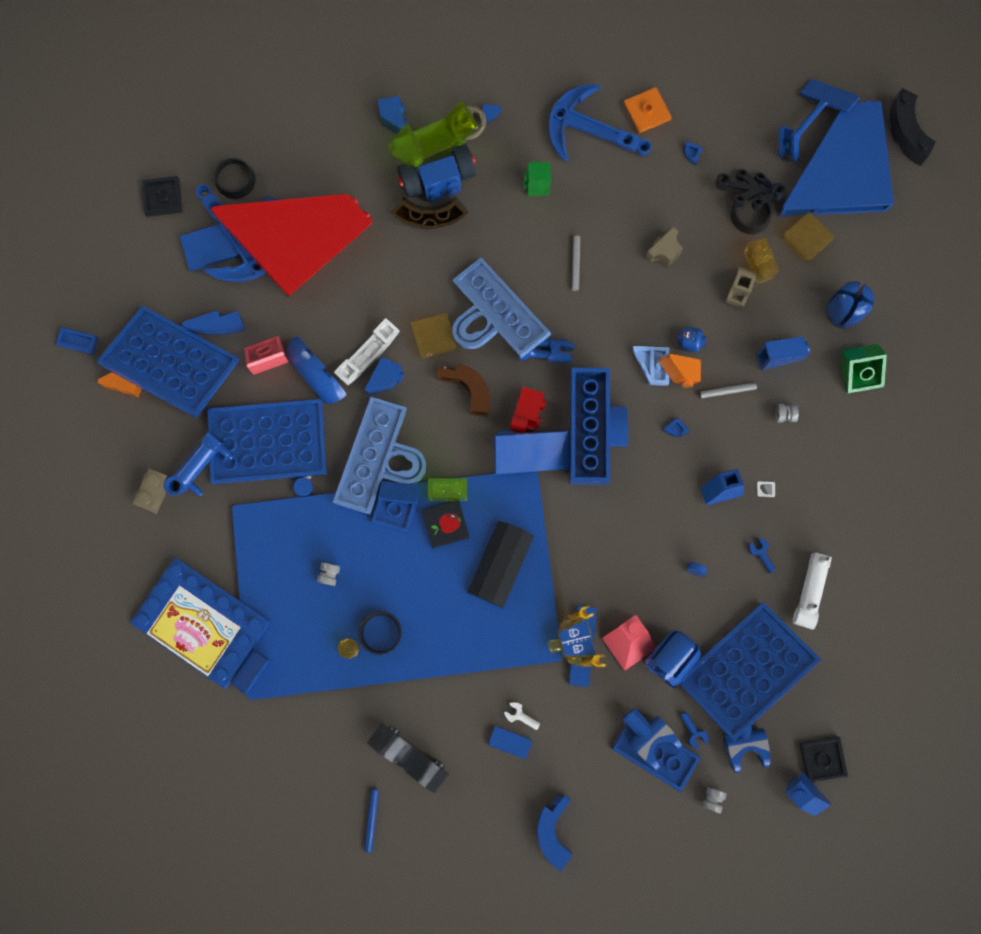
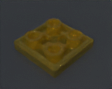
M808 212L783 234L782 238L808 263L832 242L835 236Z
M447 313L411 322L421 359L457 349Z

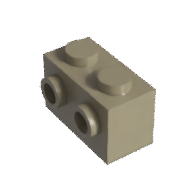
M148 469L142 476V484L139 490L134 493L132 504L157 514L167 493L164 483L169 477Z

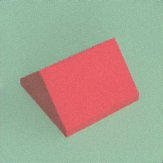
M279 336L244 348L246 365L253 375L288 363Z

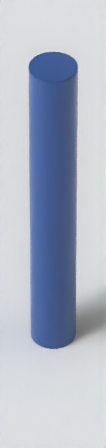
M371 789L364 848L366 853H372L378 789Z

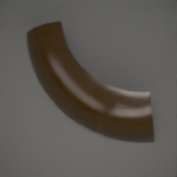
M403 196L390 213L407 225L422 229H437L458 222L469 212L457 197L440 206L425 207L415 204Z

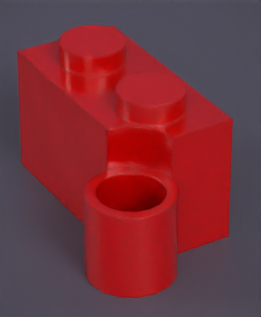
M522 387L510 430L525 433V430L533 432L534 428L539 427L541 417H538L540 410L544 411L547 401L544 399L545 393Z

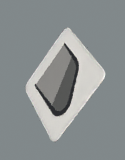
M758 481L757 496L775 497V482Z

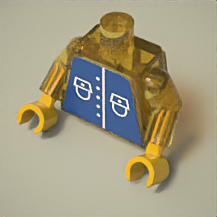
M587 605L568 615L561 622L559 630L556 631L558 639L547 642L550 654L561 651L563 659L567 658L570 664L579 667H604L606 664H600L599 658L605 657V655L596 654L587 620L594 613L590 615L586 613V609L591 607Z

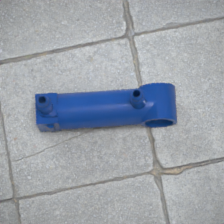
M208 432L173 476L166 479L164 483L165 491L175 496L184 494L190 489L194 494L201 496L203 491L193 481L216 453L220 452L229 460L234 458V455L224 446L226 442L214 432ZM175 481H178L180 484L179 490L174 488Z

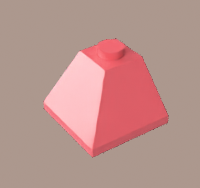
M637 615L631 617L602 638L624 671L656 648L648 631Z

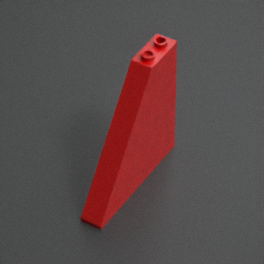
M348 194L221 205L211 208L214 216L288 298L373 223L369 213L365 210L362 211L358 206L359 202Z

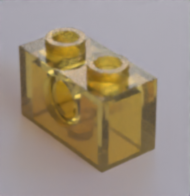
M764 237L749 242L744 249V253L751 271L756 273V283L774 279L779 272V268L767 238Z

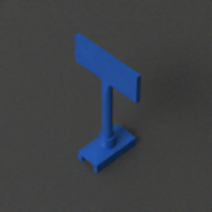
M811 79L800 92V96L819 103L796 130L783 125L778 130L779 157L787 154L792 156V162L795 163L799 158L800 136L823 108L830 106L848 113L860 99L859 95Z

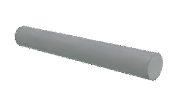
M573 236L572 290L578 291L580 236Z
M756 382L704 390L700 391L699 395L702 399L756 390L757 385Z

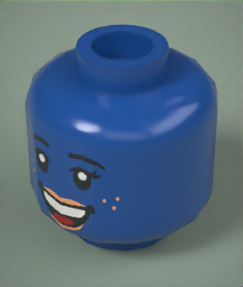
M687 326L684 330H680L678 345H681V349L684 351L699 352L701 347H705L707 336L703 335L701 328Z

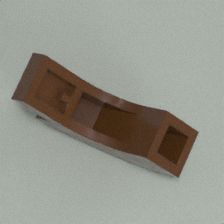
M458 363L456 371L446 366L437 368V380L459 383L467 388L471 395L469 409L471 415L488 417L490 407L489 391L485 381L475 370Z

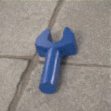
M758 538V543L761 546L760 550L756 549L755 545L751 542L749 543V553L759 556L770 574L776 569L766 553L769 544L766 540Z
M687 712L681 714L680 717L690 732V738L687 740L689 745L699 749L696 743L698 736L702 738L705 744H708L706 731L697 730Z

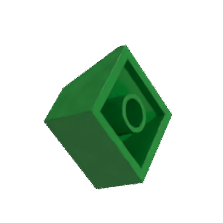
M878 344L841 350L840 368L847 393L884 387L887 354Z

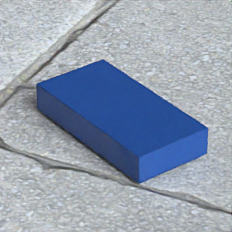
M61 327L55 345L93 355L99 337Z
M495 726L488 746L526 760L533 740Z

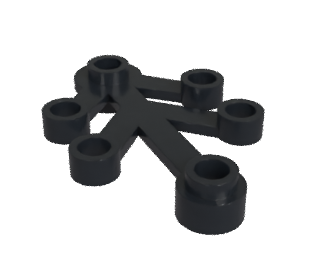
M738 169L735 176L736 179L746 183L731 181V177L725 173L719 174L715 182L717 189L721 191L727 188L747 191L743 194L735 195L733 204L737 207H742L746 200L758 194H766L761 198H754L751 204L754 210H761L763 204L771 200L781 201L787 195L784 185L779 183L773 184L762 172H757L753 179L745 169Z

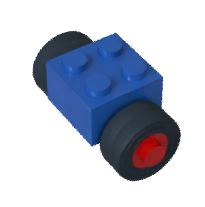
M467 144L453 147L451 149L452 156L419 166L418 173L412 162L397 166L400 188L404 189L408 198L420 195L423 190L427 202L438 201L441 197L447 195H456L461 191V180L476 176L474 165L476 161Z

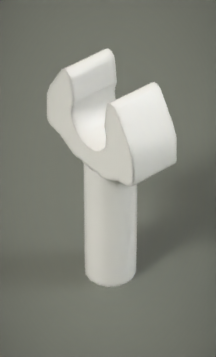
M516 702L509 703L517 710L515 715L504 712L510 722L520 720L535 730L539 728L541 723L524 714L521 704Z

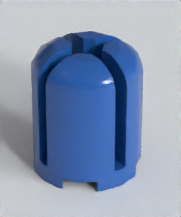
M857 281L847 282L841 286L826 306V312L832 321L831 324L838 328L847 329L862 321L871 312L875 302L874 294L869 286L864 284L859 289L861 282Z
M672 630L668 632L644 663L651 672L657 674L667 685L674 689L699 660L701 651L699 646L689 636L680 631Z

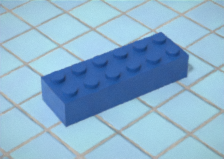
M571 368L569 485H608L610 483V368Z

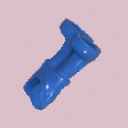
M546 338L538 346L547 347L549 351L534 348L522 359L519 357L521 361L529 358L546 359L547 362L571 363L572 355L560 352V350L573 351L575 344L566 339Z

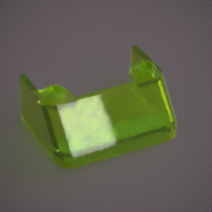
M461 100L444 119L412 132L408 124L404 125L389 143L387 149L391 155L405 164L417 167L424 162L423 160L451 147L465 144V139L478 125L464 101Z

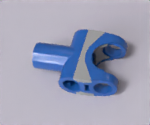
M633 708L622 719L636 735L629 742V745L655 770L661 767L654 756V748L659 742L667 741L677 750L682 747L674 732L659 716L649 723L636 708Z
M751 725L734 742L727 735H724L726 754L734 773L741 772V759L747 751H754L757 754L763 768L770 766V748L764 728L752 730Z

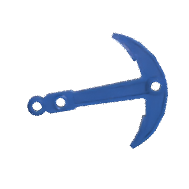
M588 84L578 86L566 92L555 103L549 119V136L554 150L565 162L569 160L565 148V134H563L565 126L613 142L616 146L628 151H637L641 156H646L650 153L652 147L650 141L646 139L641 140L637 135L615 129L573 110L577 103L581 104L588 96L600 90V85Z
M205 184L199 185L196 188L197 197L203 201L202 203L206 210L218 222L244 261L243 264L235 268H231V266L205 268L204 272L221 281L238 283L253 280L265 274L266 272L262 268L258 271L254 269L259 264L211 212L213 206H221L222 204L212 194L210 187ZM203 192L208 193L205 197L201 196Z

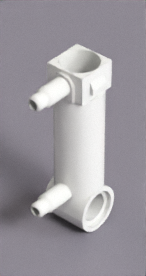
M819 553L811 554L799 605L794 612L793 624L812 630L816 627L819 617L818 608L832 557Z

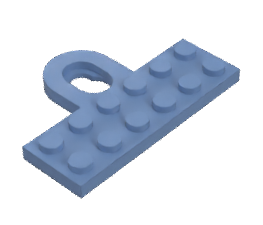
M482 257L453 279L454 284L473 304L471 308L457 318L453 325V336L461 347L465 349L479 348L499 333L522 359L551 335L550 331ZM484 318L487 320V326L484 330L473 334L466 333V328L475 319Z
M370 397L333 500L334 504L371 515L382 480L414 485L424 477L426 461L423 454L415 448L396 443L407 407ZM397 455L403 456L413 466L409 471H393L389 467L390 459Z

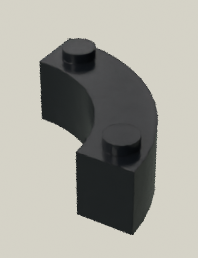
M901 88L891 105L889 119H891L892 128L890 130L895 143L898 142L903 149V154L921 166L929 157L936 141L927 136L917 122L915 104L918 95Z
M381 723L367 744L378 754L395 765L397 764L402 769L407 770L406 773L425 789L435 793L449 775L443 769L445 765L437 758L432 760L412 743L400 736V731L390 724L387 727Z

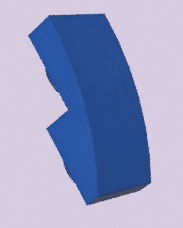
M610 406V446L628 447L627 407Z

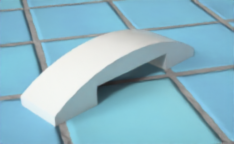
M385 318L373 331L374 334L349 360L346 359L334 373L347 385L351 384L381 356L398 335L399 329Z

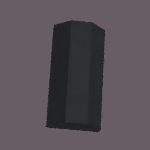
M498 521L467 593L504 608L534 536L509 523Z

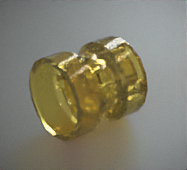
M343 639L338 645V652L343 658L352 659L359 654V644L353 639Z

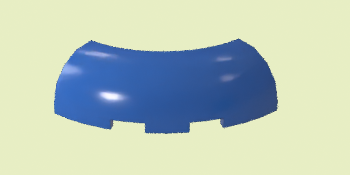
M298 336L294 337L287 348L289 363L309 384L318 397L322 399L323 403L332 404L344 398L347 394L335 378L326 369L322 370L325 366Z

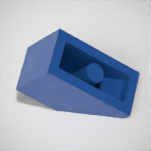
M382 357L364 389L366 394L371 396L395 388L397 383L400 384L404 378L403 367Z
M803 772L787 784L786 794L799 809L816 816L831 805L828 799Z

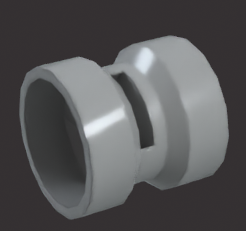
M796 403L789 405L776 404L775 420L777 423L798 421L799 410Z
M321 562V573L317 576L316 582L335 586L337 581L335 579L336 574L339 573L340 567Z
M707 787V798L703 800L702 807L721 814L723 809L721 803L726 799L727 794Z

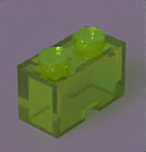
M428 478L429 501H468L467 478Z

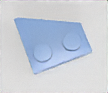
M633 346L632 351L649 385H669V375L659 363V358L668 355L670 347Z

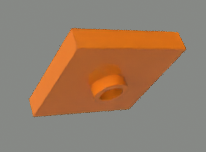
M656 87L623 102L638 134L666 123L672 118Z

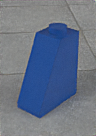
M804 337L766 342L756 355L763 371L804 360L809 355L810 347L808 342H805Z

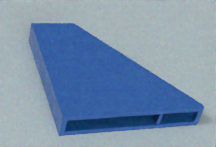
M873 100L856 103L848 113L839 112L780 210L779 217L888 211L893 206L894 200L881 102H874Z

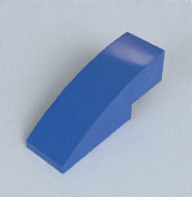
M218 310L181 322L182 326L188 331L202 335H226L246 330L242 316L238 311L221 316Z

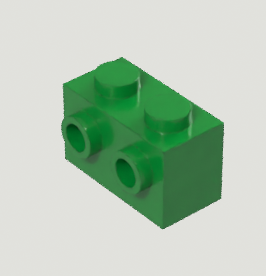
M533 161L528 163L527 170H524L523 187L527 189V196L549 195L551 185L550 162Z

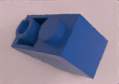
M399 96L378 99L382 125L400 137L407 138L406 130H409L407 119H403V114H406L404 102L400 103Z
M738 469L718 474L703 485L700 491L706 506L743 496L744 483Z

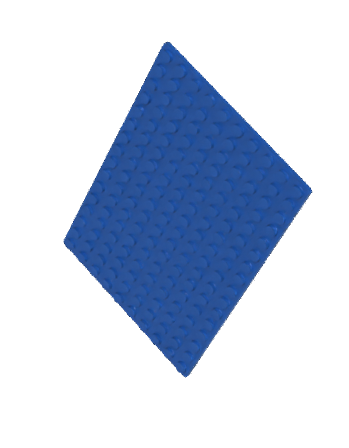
M538 471L488 474L416 483L414 485H420L419 500L409 534L371 524L379 492L371 515L334 504L333 500L336 493L234 505L232 507L239 598L240 601L271 621L253 650L269 659L270 662L248 692V699L257 700L561 661L563 657ZM459 500L470 538L432 549L422 511ZM498 521L509 523L534 536L504 608L467 593ZM321 562L340 567L339 573L336 574L335 579L337 581L335 586L316 582L317 576L321 573ZM374 611L391 613L401 625L402 635L400 642L394 650L387 654L376 655L366 651L358 638V628L361 621L366 615ZM380 615L371 618L366 623L363 636L366 644L371 649L385 651L395 645L398 640L399 630L394 620Z

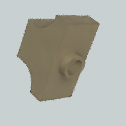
M673 227L663 237L659 236L654 241V246L647 252L646 259L650 263L661 261L668 267L683 250V247L676 239L679 231Z
M739 267L725 302L743 309L757 278L756 273Z

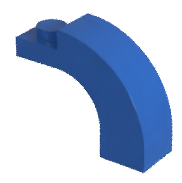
M562 794L561 797L558 795L551 804L553 806L552 810L544 805L537 823V837L540 848L546 859L560 872L573 856L572 852L563 846L555 835L556 822L571 801L565 794Z

